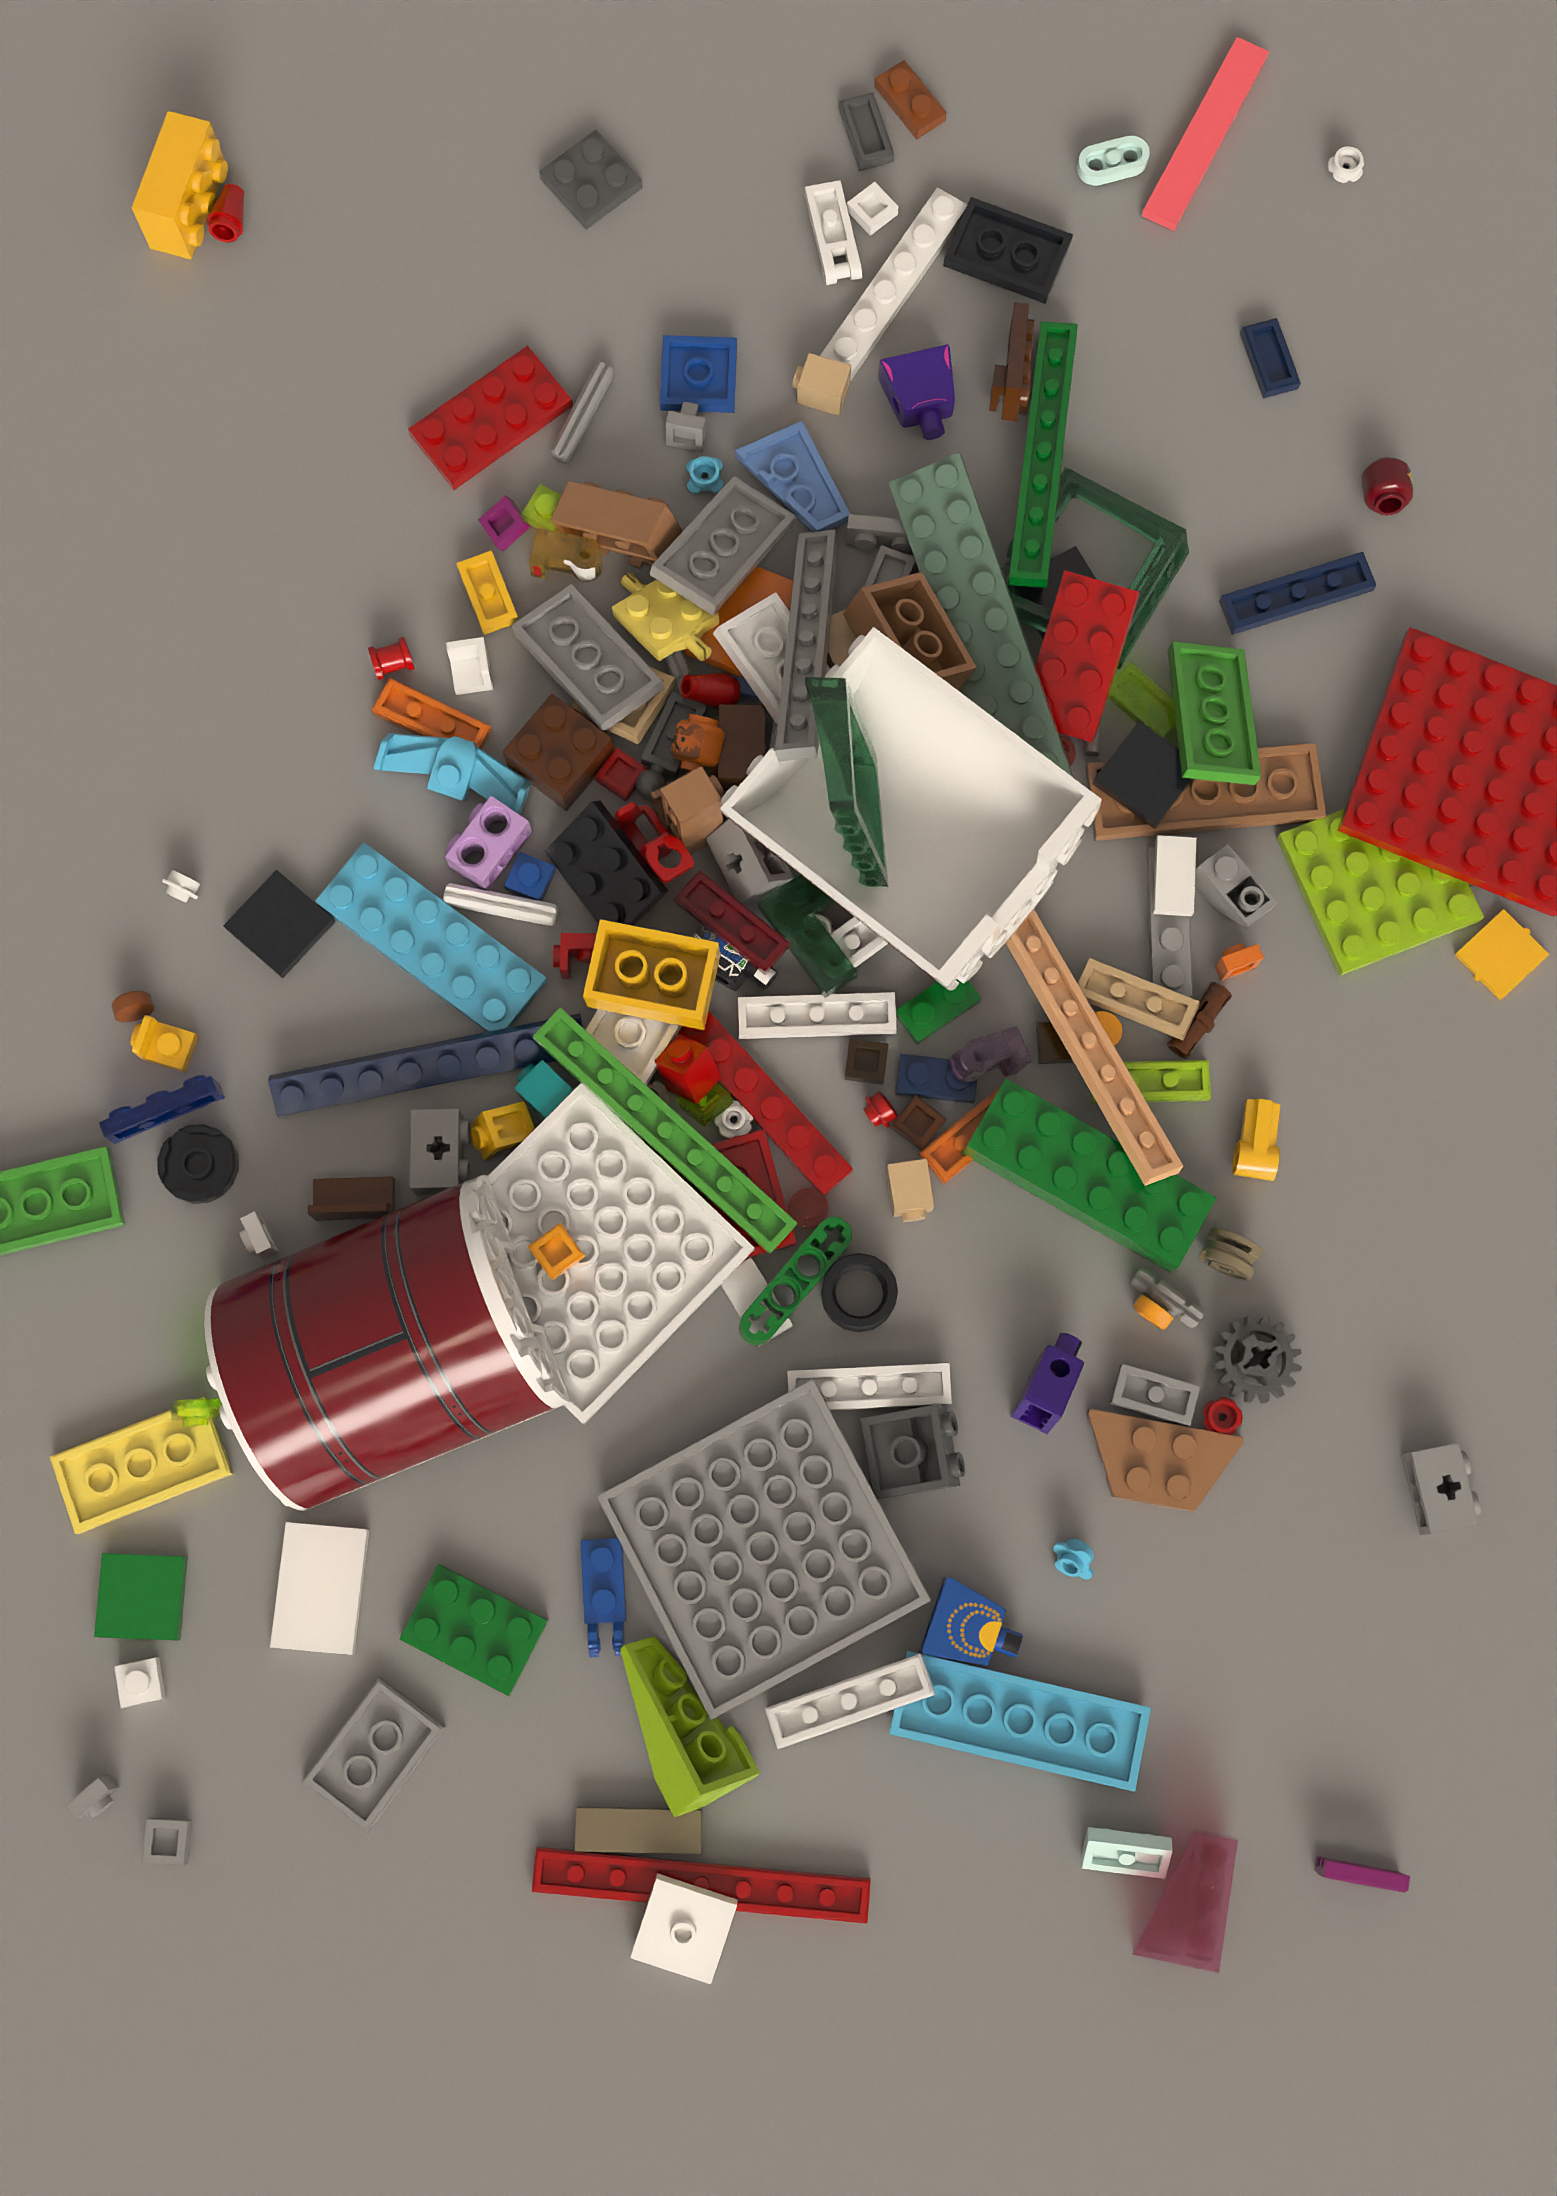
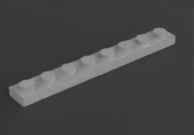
M835 529L798 534L775 744L778 761L818 758L824 696L823 680L826 675L838 538Z

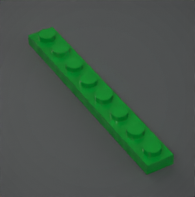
M1041 321L1009 585L1047 588L1077 339L1078 324Z

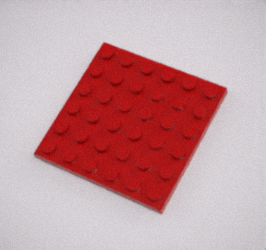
M1410 627L1406 631L1337 831L1549 916H1556L1557 685Z

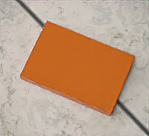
M757 566L717 611L719 613V624L705 632L700 638L712 650L709 658L706 659L704 657L705 661L702 662L744 678L713 633L718 626L775 592L790 611L793 580ZM685 649L686 655L698 660L689 649Z

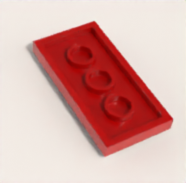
M527 345L408 428L411 438L452 489L455 490L572 408L573 403L570 396Z
M1064 570L1036 663V669L1058 733L1094 742L1138 602L1139 591Z

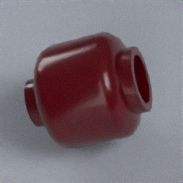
M1384 457L1366 467L1362 474V489L1364 502L1368 509L1388 516L1399 513L1410 503L1413 498V482L1411 470L1406 462L1397 458Z

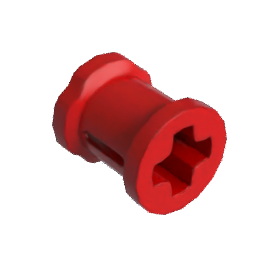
M405 637L399 638L398 643L378 649L374 646L368 647L378 680L384 679L385 674L407 668L409 671L415 669Z

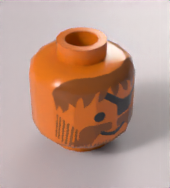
M689 714L688 719L678 722L671 754L675 759L682 761L681 769L692 771L701 766L703 769L704 767H715L719 763L725 739L724 731L718 727L719 721L700 715Z

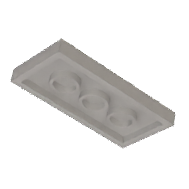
M733 476L652 564L650 575L713 616L793 526L796 515Z
M572 584L511 625L513 635L603 732L664 690L663 681Z

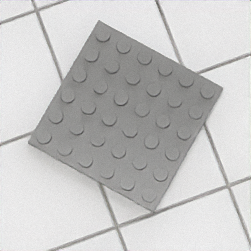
M813 1379L597 1496L711 1720L931 1601Z

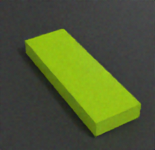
M1209 1060L1123 1062L1146 1102L1209 1101L1211 1099ZM1091 1093V1104H1097Z

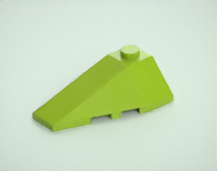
M655 1636L626 1644L620 1648L654 1778L674 1818L705 1807L760 1774L742 1736L732 1725L727 1729L718 1717L710 1719L698 1694L686 1682L687 1673Z

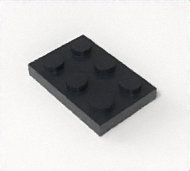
M971 197L945 255L943 266L1046 304L1072 243L1073 234Z
M601 800L592 801L544 851L598 924L601 919L634 926L668 892V889Z

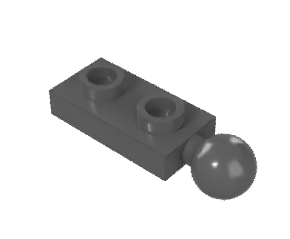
M673 691L671 692L641 756V763L650 766V769L642 771L636 779V790L641 797L647 800L659 798L653 799L650 793L666 785L664 773L677 778L682 761L675 759L671 754L676 726L680 720L688 719L689 714L705 717L707 705L683 698L682 695Z

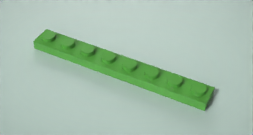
M561 1007L533 1035V1039L766 1252L771 1254L796 1227L798 1223Z

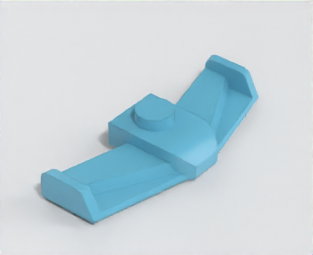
M388 733L381 741L374 764V770L431 774L427 789L461 801L467 800L471 788L486 799H489L490 796L494 797L521 816L532 782L478 748L475 742L457 736L444 738Z

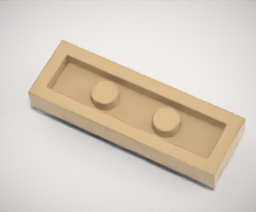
M1089 958L1078 982L1088 1003L1180 1040H1184L1199 1007L1198 1000Z

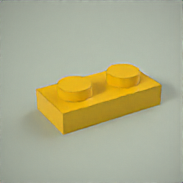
M492 550L456 563L483 635L511 626L519 620Z

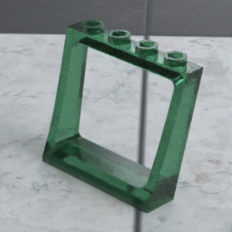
M1065 467L1060 475L1055 524L1069 501L1073 498H1078L1155 543L1128 588L1139 591L1140 595L1117 669H1120L1189 554L1186 529ZM1013 539L1007 550L1008 560L1001 569L1018 618L1021 622L1046 633L1052 610L1013 594L1015 585H1009Z
M805 677V685L818 728L829 807L835 819L834 830L841 834L844 839L843 849L850 852L852 856L851 866L858 869L860 873L859 882L868 887H889L876 752L846 678Z

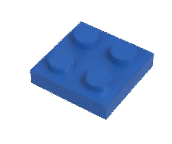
M663 335L660 411H681L685 401L699 404L697 412L735 413L737 338Z

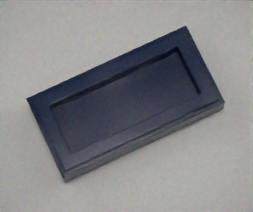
M1274 318L1242 327L1240 336L1263 399L1297 390L1301 382L1278 319Z

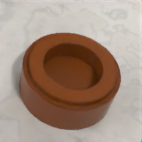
M144 991L124 993L115 998L111 1004L114 1017L119 1022H134L143 1019L145 1015L149 1016L154 1011L151 996Z

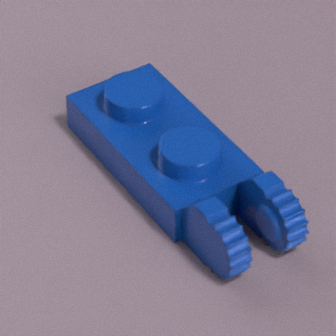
M618 1538L580 1540L584 1623L588 1624L589 1657H599V1652L601 1651L598 1623L613 1622L614 1636L612 1637V1646L615 1656H622L620 1648L625 1645L624 1621H627L623 1547Z

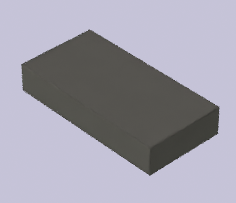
M874 93L839 101L838 109L859 171L894 162V152Z

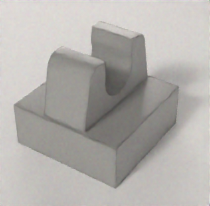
M684 401L680 412H668L666 420L667 446L698 452L703 451L706 418L696 416L699 404Z

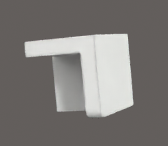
M484 637L447 642L446 649L451 663L456 695L494 690L489 654Z

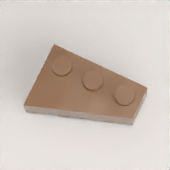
M568 481L550 519L565 540L608 556L610 550L631 558L629 565L641 569L643 563L652 566L683 532L671 513L669 505L663 500L656 497H649V499L636 497L622 489H618L616 492L602 489L592 482L580 484Z
M702 766L683 774L650 793L653 799L659 797L649 801L663 825L672 836L679 838L684 843L690 855L709 845L706 837L726 821L725 815L720 810L723 806L721 805V800L725 795L724 790L715 775L708 777Z

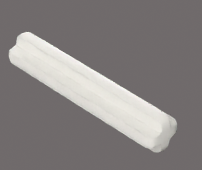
M453 883L447 884L443 897L444 902L452 907L547 926L555 925L558 916V907L553 903Z

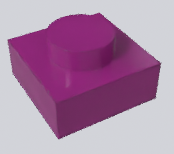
M506 495L478 519L495 546L503 552L531 528L514 501Z

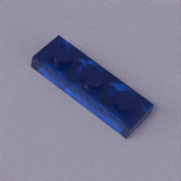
M199 1075L183 1082V1087L170 1093L165 1090L149 1095L145 1099L146 1103L134 1108H131V1106L117 1108L108 1114L109 1118L100 1121L99 1125L104 1137L116 1144L224 1099L225 1096L220 1084L212 1076Z

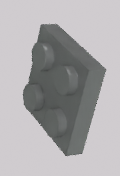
M594 130L539 171L542 182L586 230L642 189L641 178L597 130Z

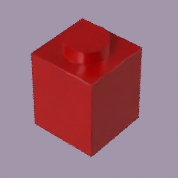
M678 1034L654 1060L668 1091L696 1105L721 1079L709 1048L681 1034Z

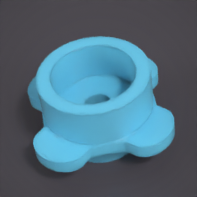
M707 456L689 460L686 464V470L690 473V481L687 483L688 491L695 495L701 491H711L717 494L724 487V482L720 479V471L723 469L721 460ZM702 474H708L706 479H703L701 476Z
M1068 1539L1065 1543L1057 1542L1054 1545L1053 1550L1057 1554L1055 1562L1057 1570L1070 1577L1080 1576L1085 1580L1092 1578L1094 1571L1090 1568V1565L1094 1559V1552L1088 1544L1079 1539Z

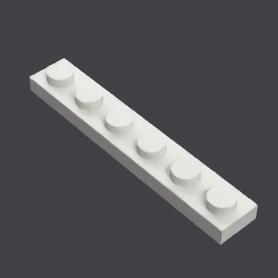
M936 188L820 356L852 365L851 380L853 379L958 227L967 207L966 203L940 188Z

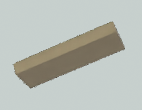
M576 1807L575 1852L701 1854L702 1809H697L674 1818L669 1808Z

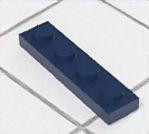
M1359 552L1221 596L1219 603L1231 634L1234 635L1372 592L1376 587V582L1364 552Z

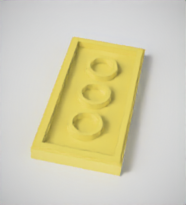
M206 1397L50 1456L75 1534L86 1532L233 1474Z

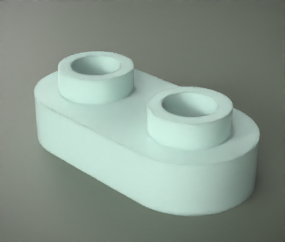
M1125 136L1090 145L1080 153L1077 164L1078 176L1083 182L1093 186L1137 176L1147 166L1150 155L1149 147L1143 139L1137 136ZM1131 158L1134 160V162L1129 163L1124 159ZM1097 167L1098 169H1100V171H1095L1090 168Z

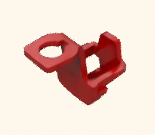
M632 801L616 811L614 819L662 882H670L694 866V860L684 843L679 838L672 836L658 820V815L652 808H649L647 805L638 807ZM643 814L658 835V837L649 842L635 824L636 820ZM672 850L677 851L681 857L679 865L674 868H665L659 863V860L670 854Z

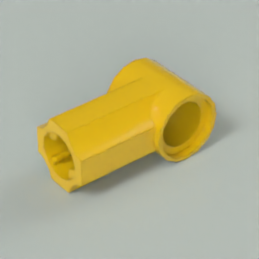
M1247 1099L1244 1102L1240 1140L1236 1143L1233 1155V1175L1274 1181L1280 1156L1279 1146H1276L1281 1104L1266 1099Z

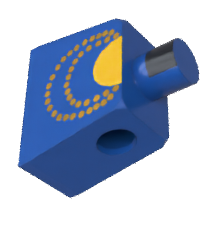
M944 1577L919 1652L930 1656L988 1666L993 1650L1015 1658L1018 1654L1023 1634L1001 1626L1006 1613L1005 1608L958 1581Z

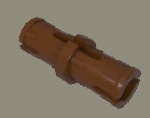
M1211 982L1209 988L1199 1000V1007L1184 1040L1172 1037L1167 1043L1168 1048L1176 1055L1188 1059L1203 1035L1210 1033L1215 1027L1213 1021L1232 998L1231 993L1224 986Z

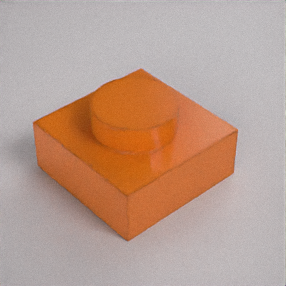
M1241 943L1223 951V957L1216 964L1215 969L1220 981L1257 968L1264 959V956L1258 944L1246 948L1244 943Z

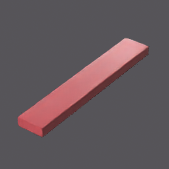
M1236 37L1143 210L1142 217L1175 231L1264 66L1269 51Z

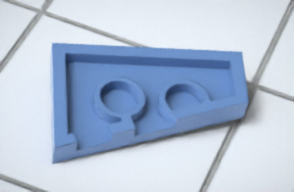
M803 421L735 450V458L812 532L832 530L848 523L850 512Z

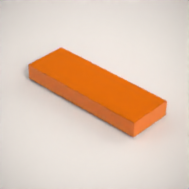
M390 677L371 709L374 715L415 735L444 738L457 736L475 742L476 746L481 750L492 731L490 725Z
M999 1088L918 1154L922 1159H927L928 1167L943 1184L947 1183L973 1161L969 1156H964L962 1153Z

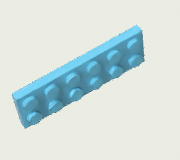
M364 842L315 901L325 912L486 1032L512 1027L548 982L547 977Z
M906 1650L904 1659L918 1655L919 1653ZM922 1654L936 1695L893 1710L889 1734L1135 1792L1151 1708Z

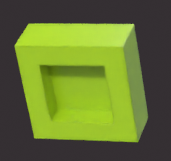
M540 484L524 508L523 516L530 525L555 538L559 531L550 519L562 495Z

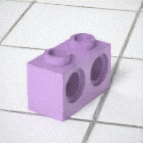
M492 796L489 797L485 804L479 803L474 808L468 820L470 824L462 835L457 833L450 840L446 847L447 854L445 856L450 869L478 888L488 891L532 834L530 823L527 819ZM496 821H502L507 824L505 830L501 833L493 834L488 832L489 826ZM478 851L484 854L483 859L477 864L465 862L467 855L471 852Z

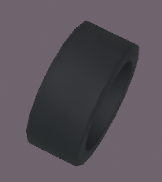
M862 1253L844 1256L833 1263L824 1276L821 1291L823 1308L831 1321L844 1330L854 1332L874 1330L886 1322L895 1308L898 1295L896 1278L888 1265L875 1256ZM857 1269L866 1270L874 1274L882 1284L883 1289L882 1302L877 1310L869 1315L860 1317L850 1315L842 1310L835 1294L837 1283L841 1277L849 1271Z

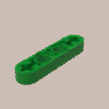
M829 1217L823 1220L749 1306L739 1321L738 1329L744 1341L752 1345H761L769 1341L826 1274L832 1264L842 1255L852 1240L851 1227L845 1220L840 1217ZM835 1228L841 1232L838 1239L842 1244L835 1241L823 1253L818 1248L828 1235L824 1229L830 1232ZM807 1255L815 1258L819 1265L818 1273L813 1276L802 1274L797 1266L800 1257ZM825 1255L830 1256L831 1259L828 1260ZM779 1285L789 1287L794 1294L793 1303L787 1306L777 1304L772 1297L773 1288ZM764 1301L767 1308L773 1312L764 1324V1329L767 1333L758 1331L756 1334H753L749 1330L752 1323L748 1318L751 1317L753 1320L759 1319L766 1310L765 1306L760 1305ZM774 1313L777 1314V1315H780L781 1318H780L779 1320H777V1318H776V1316L774 1315Z

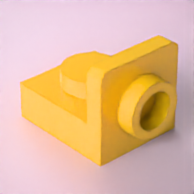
M145 1015L142 1023H138L132 1032V1052L141 1060L186 1073L199 1036L196 1033L160 1023L154 1017Z
M523 1101L481 1112L471 1124L470 1137L474 1148L480 1151L482 1159L487 1160L491 1159L498 1151L519 1146L535 1130L526 1103Z

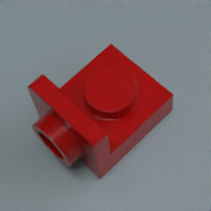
M561 933L560 945L553 946V968H560L562 979L571 978V957L577 958L578 962L590 964L597 933Z

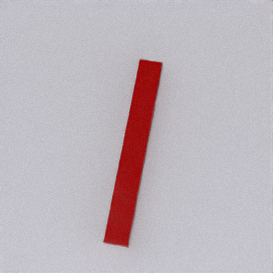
M546 1847L536 1848L531 1892L648 1903L658 1873L737 1899L735 1911L865 1924L868 1922L870 1878L599 1852H575V1850Z

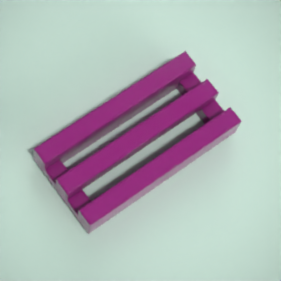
M1316 1857L1315 1871L1324 1878L1403 1893L1409 1890L1410 1876L1399 1871Z

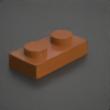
M905 60L875 78L874 87L916 140L946 121L947 112Z

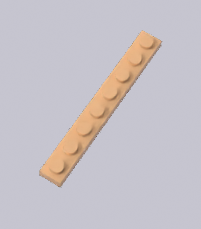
M1033 909L1018 929L1005 942L1144 1186L1178 1174L1183 1168L1182 1162L1036 911Z

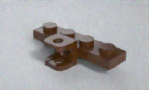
M1014 302L1006 366L995 364L989 411H997L999 395H1003L1001 420L1016 422L1018 409L1019 415H1026L1031 389L1032 369L1030 359L1035 320L1028 319L1029 304Z

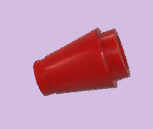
M235 184L223 186L207 217L209 233L215 239L227 243L236 241L238 236L243 233L245 194L243 189Z
M729 673L685 675L681 681L680 691L683 698H688L719 710V705L737 704L740 696V684Z

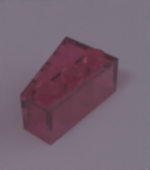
M1194 1829L1133 1950V1955L1219 1973L1238 1844L1237 1837Z

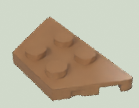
M1088 1409L1087 1411L1088 1422L1091 1423L1097 1442V1451L1106 1471V1480L1111 1496L1120 1499L1194 1512L1244 1441V1437L1094 1409Z

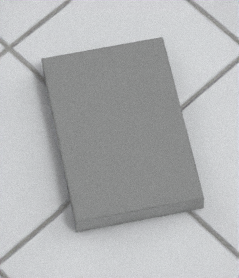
M379 1677L301 1782L368 1833L446 1727Z

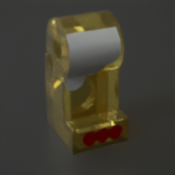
M537 528L529 560L531 576L546 579L547 571L553 570L573 574V576L583 582L593 581L601 575L603 570L600 545L594 540L581 536Z

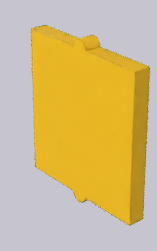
M1504 909L1455 954L1474 974L1473 979L1481 981L1499 1000L1503 999L1550 955L1530 935V929L1523 928Z

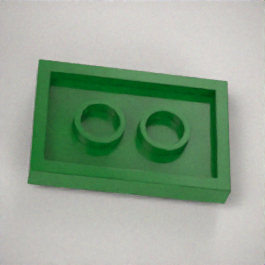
M438 1564L399 1640L507 1696H511L549 1620Z

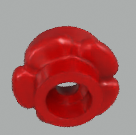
M881 1091L872 1097L867 1095L865 1099L868 1105L863 1108L865 1114L875 1127L883 1124L886 1128H889L890 1122L898 1117L895 1109Z
M1220 1397L1217 1401L1211 1400L1203 1409V1414L1205 1415L1203 1424L1207 1431L1233 1435L1236 1433V1428L1242 1424V1411L1230 1398ZM1223 1413L1226 1416L1225 1421L1219 1420V1414Z

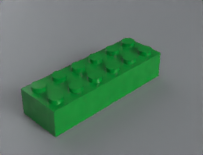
M1005 1078L962 1153L964 1156H969L978 1164L1169 1273L1180 1266L1217 1198L1176 1174L1144 1186L1120 1142Z

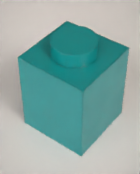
M543 1060L536 1066L533 1064L528 1065L518 1075L516 1079L518 1084L514 1087L518 1096L543 1120L574 1091Z

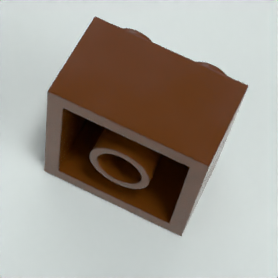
M551 693L504 748L503 754L510 769L532 782L531 785L565 811H568L594 780V776L614 751L611 737Z

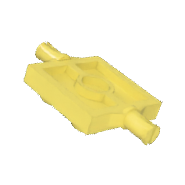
M632 572L628 573V577L627 575L623 576L621 585L632 595L612 606L613 617L658 661H661L673 652L689 649L699 661H705L704 657L706 659L709 658L712 650L700 638L705 632L719 624L718 612L712 616L657 579L646 585L637 579Z

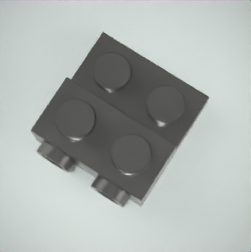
M935 1404L860 1419L871 1486L878 1500L960 1486L959 1477L965 1475V1463L962 1454L954 1451L952 1436L958 1434V1423L954 1412L947 1411V1405Z

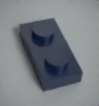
M900 1054L896 1095L909 1097L917 1095L919 1098L974 1104L977 1079L967 1083L960 1080L973 1070L978 1071L979 1062Z

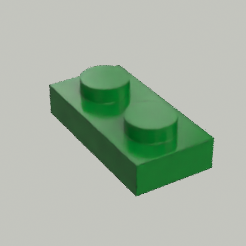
M956 979L959 984L954 990H948L939 982H936L896 1009V1017L917 1045L981 1002L982 998L969 980L963 984Z

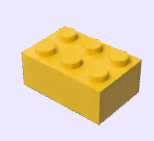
M168 111L131 207L150 249L192 260L196 246L200 247L203 242L204 225L207 216L216 202V192L219 184L224 183L228 172L227 161L224 160L219 140L216 138L209 121Z
M600 919L583 993L584 1001L587 1007L704 1030L721 955L719 943Z

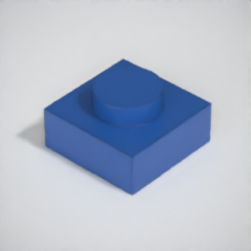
M519 852L504 884V888L521 897L543 901L556 872V867Z

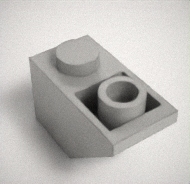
M1229 844L1209 857L1195 870V887L1216 911L1245 928H1248L1278 904Z

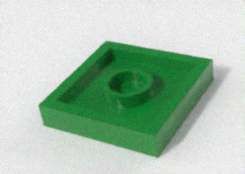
M102 1553L94 1637L181 1640L188 1557Z

